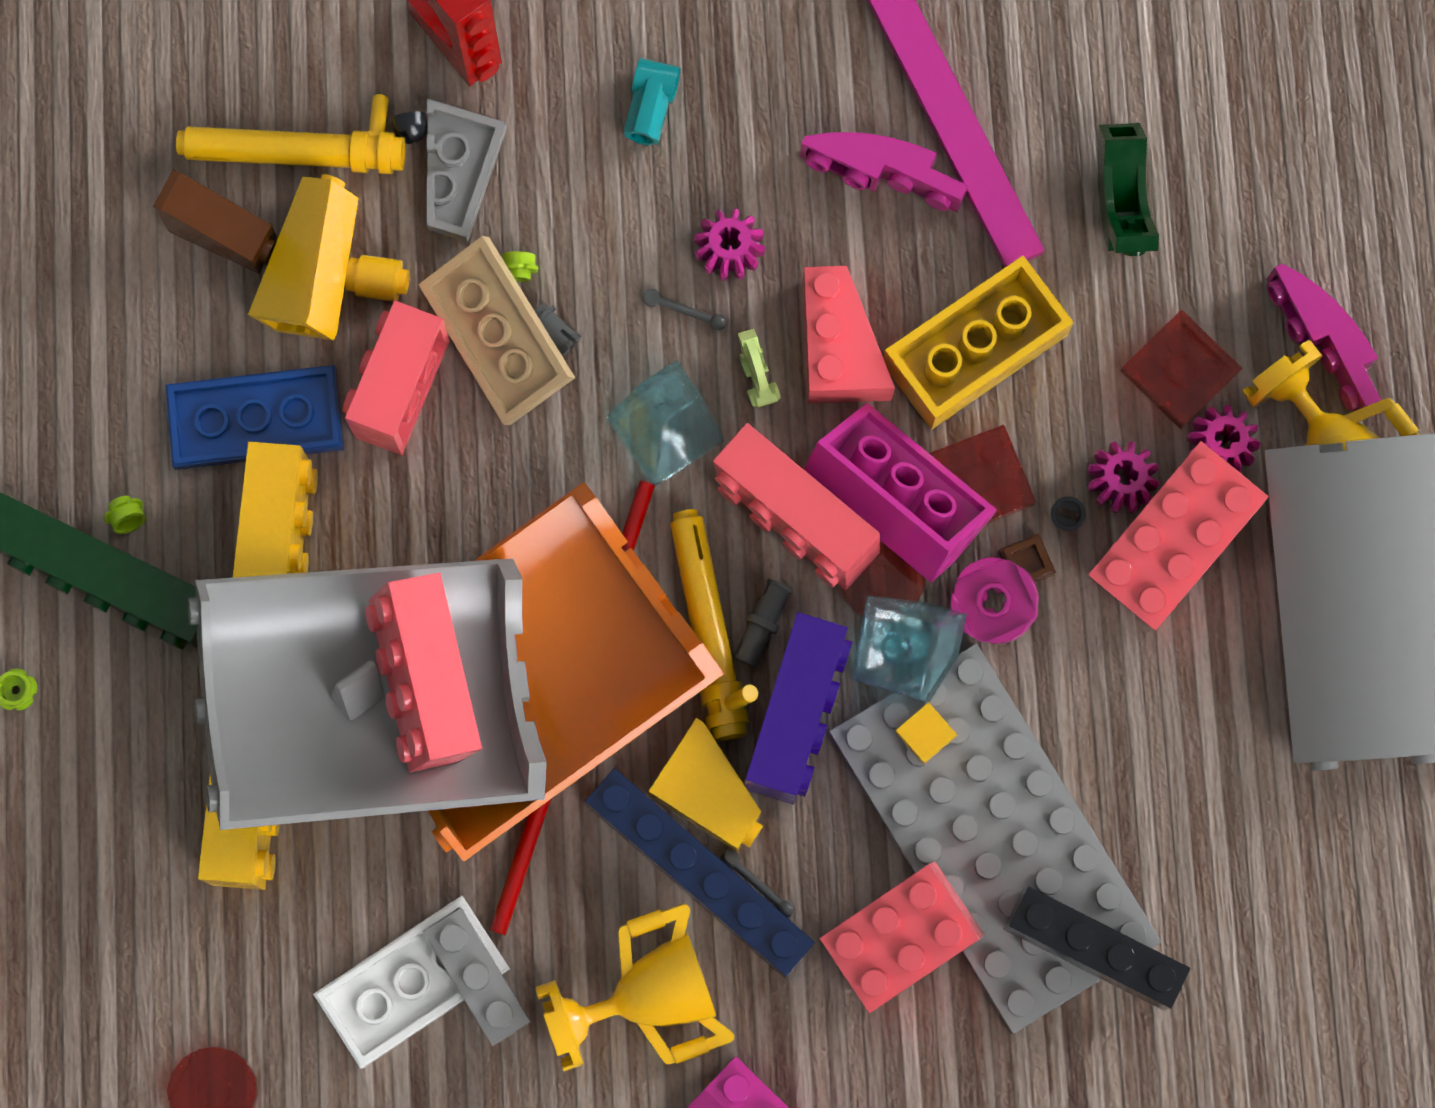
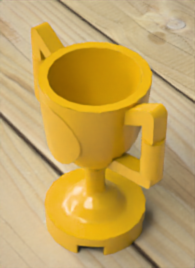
M1311 340L1299 346L1304 356L1300 352L1292 357L1284 355L1252 380L1255 386L1246 387L1241 391L1253 408L1270 398L1279 402H1293L1309 424L1305 446L1342 443L1344 451L1347 450L1346 441L1380 438L1359 421L1384 411L1385 416L1401 436L1420 435L1419 429L1406 412L1391 398H1385L1347 415L1324 413L1306 391V386L1309 382L1308 369L1322 357Z
M682 903L663 911L659 909L628 920L626 924L619 927L621 979L609 999L583 1007L573 999L563 998L555 980L535 987L539 1000L548 996L551 998V1000L542 1003L545 1010L543 1015L557 1056L570 1053V1055L561 1058L564 1072L584 1065L580 1044L587 1037L589 1026L614 1015L622 1016L633 1023H637L665 1064H673L675 1062L678 1064L709 1053V1050L731 1043L734 1040L733 1032L714 1018L716 1012L688 933L685 934L690 915L688 904ZM675 921L670 941L660 945L632 964L631 936L632 938L665 927L666 923ZM698 1021L714 1034L706 1037L703 1035L672 1046L669 1049L654 1026H671Z

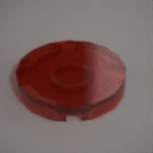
M880 541V553L847 590L841 586L840 588L844 601L854 613L869 621L887 623L903 618L916 607L924 591L925 578Z
M221 1047L199 1049L185 1056L172 1071L167 1087L170 1107L255 1108L258 1097L257 1077L249 1062L235 1051Z

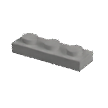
M462 908L423 931L492 1046H495L531 1023Z

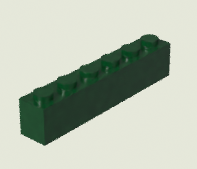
M0 492V553L9 557L8 566L28 576L31 575L33 570H36L48 576L45 581L47 585L65 594H69L71 588L86 595L83 600L84 603L104 613H107L109 607H112L124 613L121 619L123 622L145 632L148 625L162 631L159 639L178 649L183 650L186 644L198 649L197 625H190L188 618V598L196 597L195 586Z

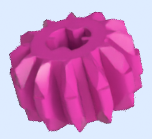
M735 208L731 212V218L725 219L724 213L718 209L715 212L716 223L709 219H703L701 228L704 232L696 233L694 236V243L700 246L695 251V257L698 261H707L704 266V271L707 274L713 273L719 268L720 280H727L728 271H734L737 279L741 280L744 278V267L755 271L758 268V261L755 257L764 256L765 246L758 243L764 238V232L762 229H752L755 223V218L752 215L740 221L739 210ZM727 239L728 244L730 239L737 241V249L732 250V246H729V250L723 249L722 241Z
M1225 405L1221 414L1214 407H1209L1205 411V418L1197 416L1194 419L1192 425L1196 431L1189 432L1186 437V441L1193 445H1198L1202 441L1240 473L1242 472V465L1249 467L1254 463L1255 458L1251 452L1257 451L1261 447L1260 441L1251 438L1258 431V425L1251 424L1245 426L1243 422L1247 419V411H1242L1235 418L1233 417L1231 405ZM1220 434L1228 437L1225 442L1231 441V445L1227 449L1219 446L1222 443L1221 440L1216 442V438Z
M1116 441L1111 442L1109 453L1099 449L1094 455L1098 464H1090L1087 468V473L1096 478L1088 483V490H1101L1102 493L1096 500L1097 505H1102L1109 499L1112 501L1111 512L1113 513L1119 512L1123 502L1129 513H1134L1138 509V502L1147 505L1152 499L1149 491L1157 490L1160 485L1156 478L1151 477L1157 473L1159 465L1157 463L1145 464L1150 451L1145 449L1138 456L1134 453L1136 447L1134 441L1127 443L1124 452ZM1119 470L1126 471V478L1129 479L1126 485L1120 483V476L1117 475Z

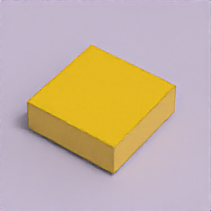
M929 702L895 731L923 765L957 737L955 731Z

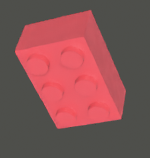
M394 300L390 312L384 310L378 320L375 334L379 335L374 350L368 349L365 352L359 368V373L363 376L357 390L351 388L348 392L342 412L346 413L345 419L356 439L402 456L450 339L443 318Z
M934 861L819 939L870 1014L980 940L985 934Z

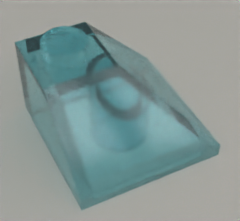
M677 360L643 381L607 416L608 421L650 483L655 486L724 442V438L701 394Z
M872 595L867 596L852 680L924 702H930L959 656L967 614L930 603Z

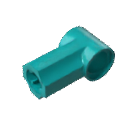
M639 58L632 84L633 99L624 127V137L641 145L659 144L669 103L673 104L676 96L681 67Z

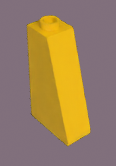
M322 174L321 178L302 176L248 313L249 316L276 332L332 341L336 337L359 200L358 197L344 188L345 182L328 174Z

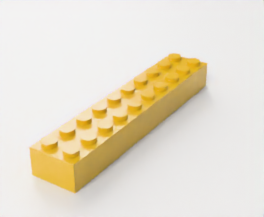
M248 441L233 578L308 572L309 557L308 553L303 552L304 536H311L313 511H309L307 508L309 494L315 495L317 490L318 471L317 469H312V460L308 459L301 446ZM211 776L209 777V785H212ZM206 803L198 880L212 886L265 890L266 880H273L275 872V854H269L271 836H278L280 824L220 830L217 813H208Z

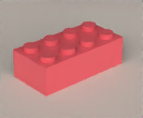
M746 423L713 460L716 473L715 480L720 484L717 488L719 493L736 506L741 502L751 510L752 513L749 517L762 530L767 533L771 529L776 531L785 539L782 542L784 548L794 557L802 560L805 556L817 566L814 572L830 587L834 588L838 584L844 590H847L880 553V533L749 423Z
M1200 441L1088 576L1156 631L1269 496Z
M441 573L388 582L368 600L369 606L365 608L368 628L371 632H376L379 649L375 653L377 668L380 675H386L390 691L386 693L387 711L391 719H396L400 734V736L396 737L398 757L402 763L406 762L409 773L460 762L481 750L482 745Z

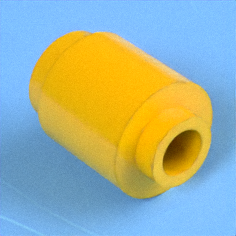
M361 255L360 258L351 257L348 262L345 288L346 291L355 292L357 297L394 302V300L398 301L400 294H407L410 271L403 269L402 260Z

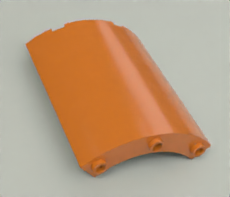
M585 482L474 560L513 558L523 579V634L514 635L518 661H525L530 695L529 702H523L526 722L535 721L547 766L545 800L428 810L437 826L431 832L446 853L454 849L463 862L724 674L702 641L682 615L677 612L665 592L646 566L642 564L630 547L625 552L621 547L628 543V541Z

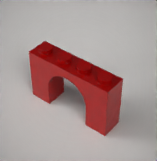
M406 0L411 16L469 87L478 80L480 82L488 80L498 71L502 59L491 0Z

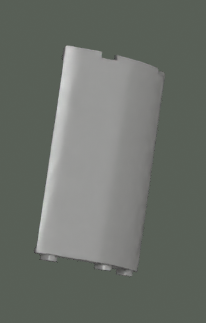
M1435 433L1346 441L1347 450L1344 451L1342 443L1265 450L1293 762L1311 763L1312 770L1337 769L1338 761L1410 756L1412 764L1434 763Z
M514 559L195 580L196 597L188 598V618L190 625H197L202 698L194 700L196 725H204L212 783V785H206L208 813H217L220 830L545 800L547 761L539 741L535 721L526 722L523 702H529L530 695L525 661H518L516 639L514 636L516 634H523V579ZM440 572L482 749L460 762L409 773L406 762L402 763L397 754L396 737L400 736L396 719L390 718L386 707V693L390 692L386 675L382 676L379 673L384 690L383 699L354 720L346 718L331 698V692L338 681L367 661H373L377 666L375 653L379 649L376 632H371L368 628L365 608L369 606L368 600L388 582Z

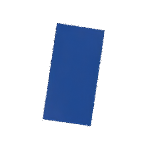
M335 365L165 385L172 467L175 470L246 462L248 441L299 445L306 455L344 450Z

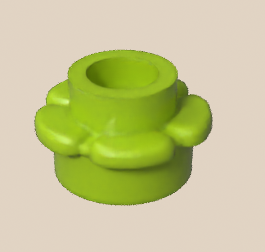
M518 251L502 253V259L516 282L530 281L531 274L538 272V266L535 265V254Z
M130 496L115 498L108 504V511L103 516L105 524H111L114 532L117 534H128L137 530L146 520L142 507L144 505L143 501L138 498H131Z
M18 668L11 669L0 676V706L9 711L16 708L18 711H22L32 705L34 701L33 695L38 691V685L34 677L28 676L25 670ZM15 686L20 688L18 694H13L12 692Z

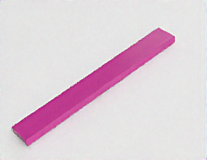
M866 0L958 180L968 185L966 195L1003 267H1007L1023 255L1027 261L1042 255L1045 249L916 0Z

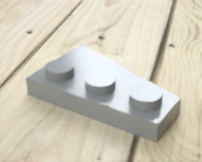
M427 99V228L429 231L468 242L507 130V124L497 119Z

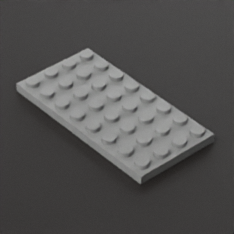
M978 644L961 652L829 731L830 737L912 872L915 874L935 861L985 934L980 940L963 950L962 954L1011 1034H1014L1102 980L1003 930L1024 888L1029 886L1150 948H1154L1162 943ZM929 702L955 731L957 737L923 765L895 731Z

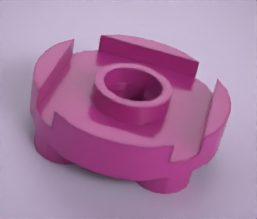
M994 557L983 558L971 563L959 575L951 597V609L959 627L971 637L986 643H1008L1022 636L1038 617L1039 594L1036 584L1031 575L1013 561ZM994 589L997 594L1004 593L1006 596V600L1002 603L1003 609L1000 612H996L994 608L986 609L984 606V602L989 599L988 591Z

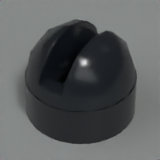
M408 112L391 117L396 137H404L405 144H412L423 139L426 133L424 112Z
M1062 497L1051 508L1053 523L1059 529L1065 531L1079 528L1086 517L1084 505L1074 497ZM1059 506L1078 512L1077 520L1075 521L1069 517L1056 514Z

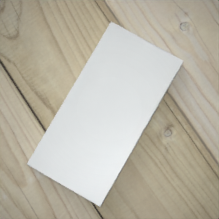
M463 896L443 907L313 994L360 1069L365 1068L465 1001L423 931L462 908L502 975L511 970Z

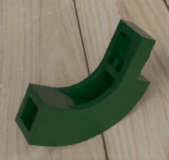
M1140 123L1098 125V189L1104 239L1108 251H1115V253H1122L1127 256H1141L1147 251H1158L1159 234L1151 218L1147 200V137Z

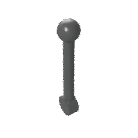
M648 289L644 293V302L649 307L661 305L710 323L711 327L715 330H722L727 324L726 318L721 314L712 316L660 297V293L656 289Z
M726 850L722 854L720 860L730 869L734 868L772 902L784 916L788 918L793 914V904L789 901L781 900L739 862V855L734 850Z

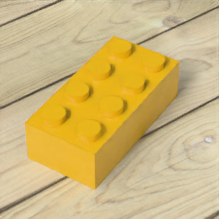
M1023 255L885 349L883 358L891 377L932 430L1067 337L1074 322Z

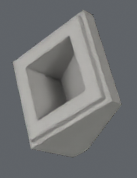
M367 661L338 681L331 692V698L347 719L354 720L384 697V690L377 666L373 661Z

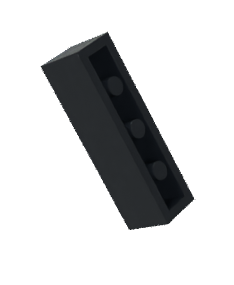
M1029 886L1021 891L1003 930L1161 1010L1172 1009L1191 969Z

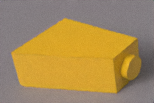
M696 718L650 788L649 796L735 852L739 850L742 844L750 848L763 828V825L757 822L761 815V810L704 722Z

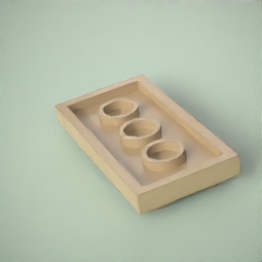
M481 236L418 284L436 315L443 318L448 335L503 425H512L575 378L489 237Z

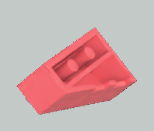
M804 267L802 285L807 403L892 401L895 386L848 267Z

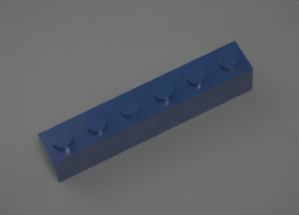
M615 768L585 800L589 809L783 978L787 977L815 944L808 935Z

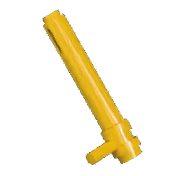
M376 94L372 98L369 130H354L351 135L187 126L185 130H179L176 137L177 155L185 156L186 160L350 168L353 173H368L369 169L378 170L379 174L390 175L394 173V170H404L406 144L404 137H395L393 132H385L389 98L382 94Z
M696 509L682 510L673 514L674 521L670 523L690 626L724 673L700 691L702 706L707 707L709 715L705 717L706 726L712 732L716 742L733 740L747 735L746 725L749 724L747 709H744V707L758 698V690L753 685L742 687V683L736 680L704 519L702 516H698Z

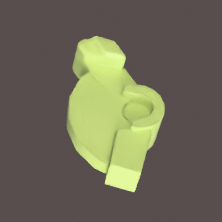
M754 328L738 333L742 353L739 354L740 361L746 377L752 378L755 387L747 391L752 406L760 408L778 402L781 395L775 382L768 384L765 372L769 370Z

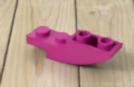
M836 132L805 136L801 143L800 157L805 159V163L810 168L822 173L831 171L843 177L842 180L847 185L857 190H865L867 188L875 192L883 178L888 180V185L896 191L909 194L911 191L926 198V203L937 210L948 211L950 209L957 213L968 185L933 169L937 155L936 152L899 139L867 133Z
M1283 263L1274 267L1267 277L1268 283L1266 285L1271 301L1275 306H1281L1287 318L1285 323L1286 329L1293 342L1300 343L1301 345L1311 340L1315 347L1320 346L1322 364L1328 373H1334L1341 387L1339 395L1346 409L1349 411L1353 410L1354 412L1381 401L1366 371L1374 364L1378 357L1354 320L1329 294L1301 273Z

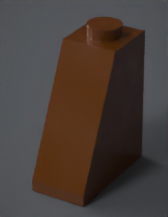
M174 169L153 205L170 233L258 274L263 264H268L277 242L276 239L278 237L271 224Z

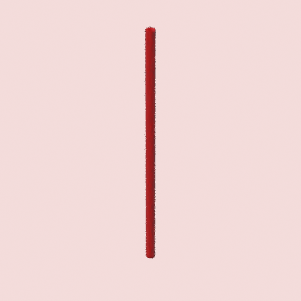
M641 480L638 483L622 531L623 536L628 541V543L621 547L624 552L630 547L633 551L635 549L655 489V485ZM551 799L526 818L489 929L492 932L505 936L507 934Z

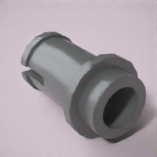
M542 303L534 311L561 355L565 356L569 353V348L573 349L582 336L554 313L556 308L553 305L548 307Z

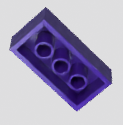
M797 612L745 780V787L748 791L794 805L797 795L806 796L815 768L807 765L810 753L814 755L819 754L827 728L826 724L819 721L822 712L831 714L840 683L832 681L835 671L843 673L853 641L845 639L848 627Z

